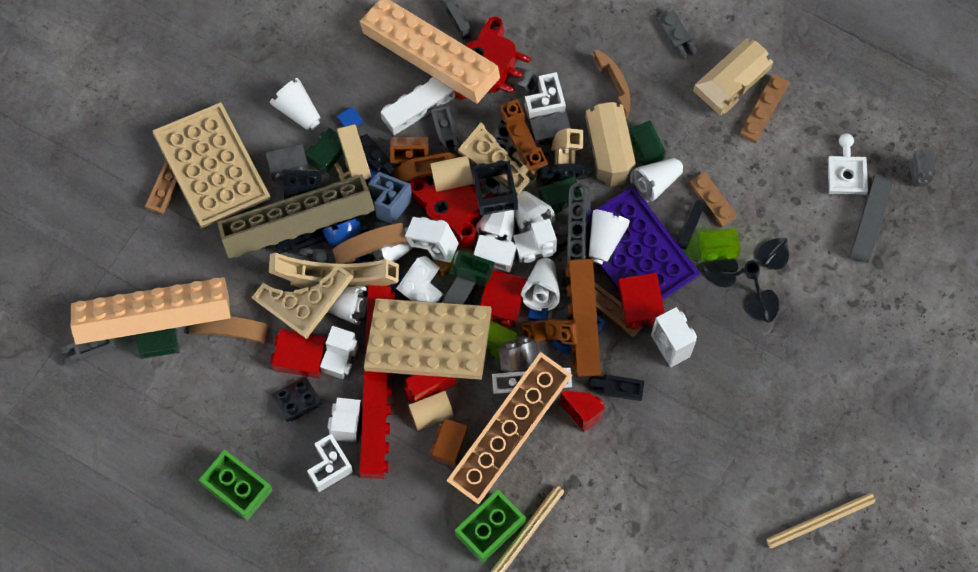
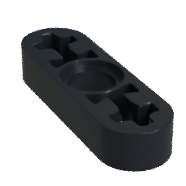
M696 200L678 243L681 249L687 250L706 204L705 201Z

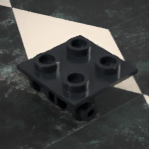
M283 169L284 200L322 187L321 170Z
M306 376L271 394L283 413L286 422H293V420L299 418L298 414L303 417L302 412L305 411L308 414V409L309 411L318 409L319 405L322 404Z

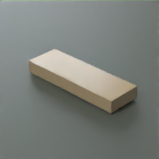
M356 125L338 128L337 133L351 178L363 174L365 180L371 179L372 176Z

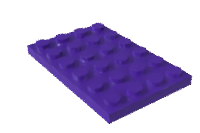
M634 186L596 209L613 213L614 216H621L630 221L628 228L609 260L599 265L617 290L618 280L621 278L657 273L663 301L700 276L699 271ZM593 212L590 213V236ZM578 226L576 228V234L580 235L582 233V227Z

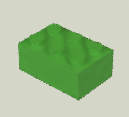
M225 449L199 479L204 488L246 521L251 518L273 491L269 483Z
M497 490L455 529V536L483 563L525 523L526 517Z

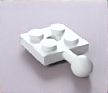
M848 133L842 134L839 138V144L843 147V156L828 157L829 194L867 195L866 157H851L850 147L854 143V138ZM850 172L853 178L846 179L843 173Z

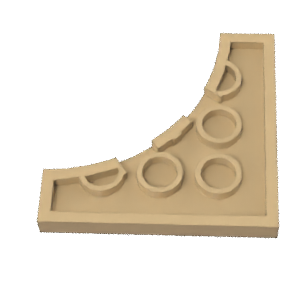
M336 265L316 286L294 290V292H284L262 283L252 296V299L307 339L354 276L339 265Z

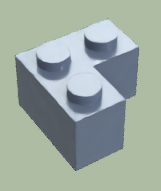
M378 172L368 184L371 199L375 201L376 217L387 223L394 224L413 200L409 183Z

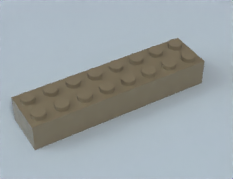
M363 174L218 221L217 223L227 256L232 258L240 257L250 251H258L268 245H276L286 239H294L305 233H312L323 227H330L341 221H349L359 215H367L374 211L375 208Z

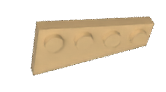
M482 123L477 126L458 149V153L462 156H468L469 161L474 165L481 163L490 164L499 160H510L517 196L529 183V178L515 161H512L508 153L500 147L492 134H489ZM506 175L492 177L508 188Z

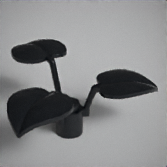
M776 238L762 244L757 251V258L764 263L754 260L748 261L739 272H737L738 263L730 256H720L704 265L708 278L720 287L733 286L736 282V275L739 276L742 273H745L748 279H754L758 294H754L748 299L747 308L749 313L754 318L767 323L772 322L776 318L779 310V299L772 290H765L761 293L758 277L760 275V267L767 265L772 270H778L788 263L789 249L787 238Z

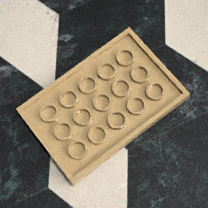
M221 102L153 130V135L201 229L270 199V195Z
M376 299L364 370L482 380L492 311L491 306Z

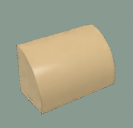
M468 156L430 164L436 192L474 184Z
M445 391L409 405V411L417 431L454 417Z

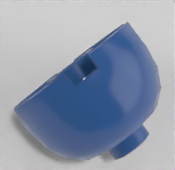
M355 217L349 221H342L330 227H325L322 231L327 242L331 246L336 247L360 235L362 229L359 218Z

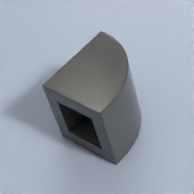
M516 67V70L522 72V77L518 78L510 75L507 83L524 96L532 95L538 87L537 77L534 72Z

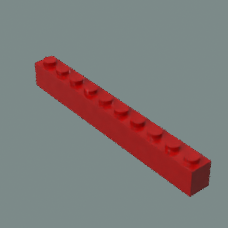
M368 285L365 358L375 300H395V292H392L391 286ZM364 370L361 478L385 479V473L389 472V461H385V455L389 454L390 442H386V434L390 435V423H387V415L391 416V404L387 403L388 397L392 395V385H388V378H392V373Z

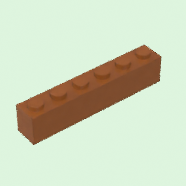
M593 259L569 260L568 265L565 266V275L569 277L570 285H566L567 296H571V304H568V315H572V320H577L579 336L578 344H571V354H575V362H572L573 374L576 373V378L601 376Z

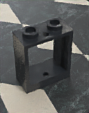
M499 160L495 163H481L472 166V177L480 216L518 209V199L510 160ZM506 175L510 195L482 199L479 179Z

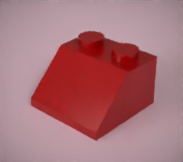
M566 390L561 392L559 404L583 432H586L602 419L605 408L603 407V401L598 396L595 397L592 393Z

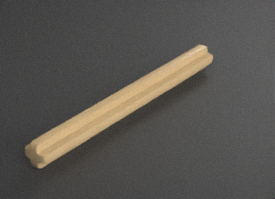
M556 485L491 572H505L563 495L564 490Z
M868 493L768 537L766 540L770 548L779 546L874 504L875 497L872 493Z

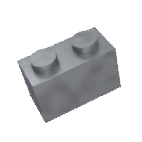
M555 112L546 117L537 116L530 120L529 125L532 138L537 147L552 144L558 131L566 128L571 129L566 112Z
M303 144L266 153L272 180H283V169L309 170Z

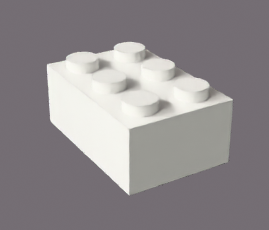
M677 307L656 317L651 337L670 368L690 358L697 338L693 328L688 327L684 313L682 311L679 312Z

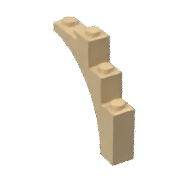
M273 253L270 254L269 273L291 281V285L303 289L316 286L336 265H339L354 276L346 287L364 286L368 290V285L387 286L398 283L399 264L387 259L367 263L330 264L299 260Z

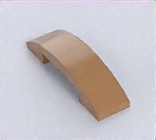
M594 50L593 59L601 74L608 71L620 94L617 106L619 107V104L623 105L625 117L628 119L630 93L627 82L613 60L600 50Z
M403 223L380 227L339 244L333 248L336 264H349L355 262V258L387 246L391 248L407 242Z
M231 317L224 320L190 325L189 334L206 337L208 335L240 338L246 339L247 342L265 344L268 324Z

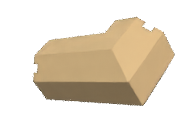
M746 38L695 84L693 91L719 115L725 114L739 101V94L743 96L750 87L771 69L773 61L771 59L768 61L766 57L769 55L767 50L756 40L749 42V39Z
M615 102L598 104L594 106L595 110L592 112L590 109L586 110L585 115L594 156L596 178L599 181L605 182V185L608 187L622 186L626 184L631 170L635 168V158L622 104H619V107H617Z

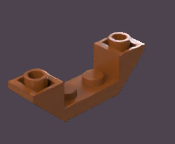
M518 99L500 105L507 132L522 163L529 171L548 165L541 148H537L524 121L525 114Z
M447 152L410 159L394 169L393 177L410 183L414 179L433 176L431 163L463 156Z
M545 319L521 323L522 336H529V338L535 339V342L551 339L561 340L562 344H578L577 320Z

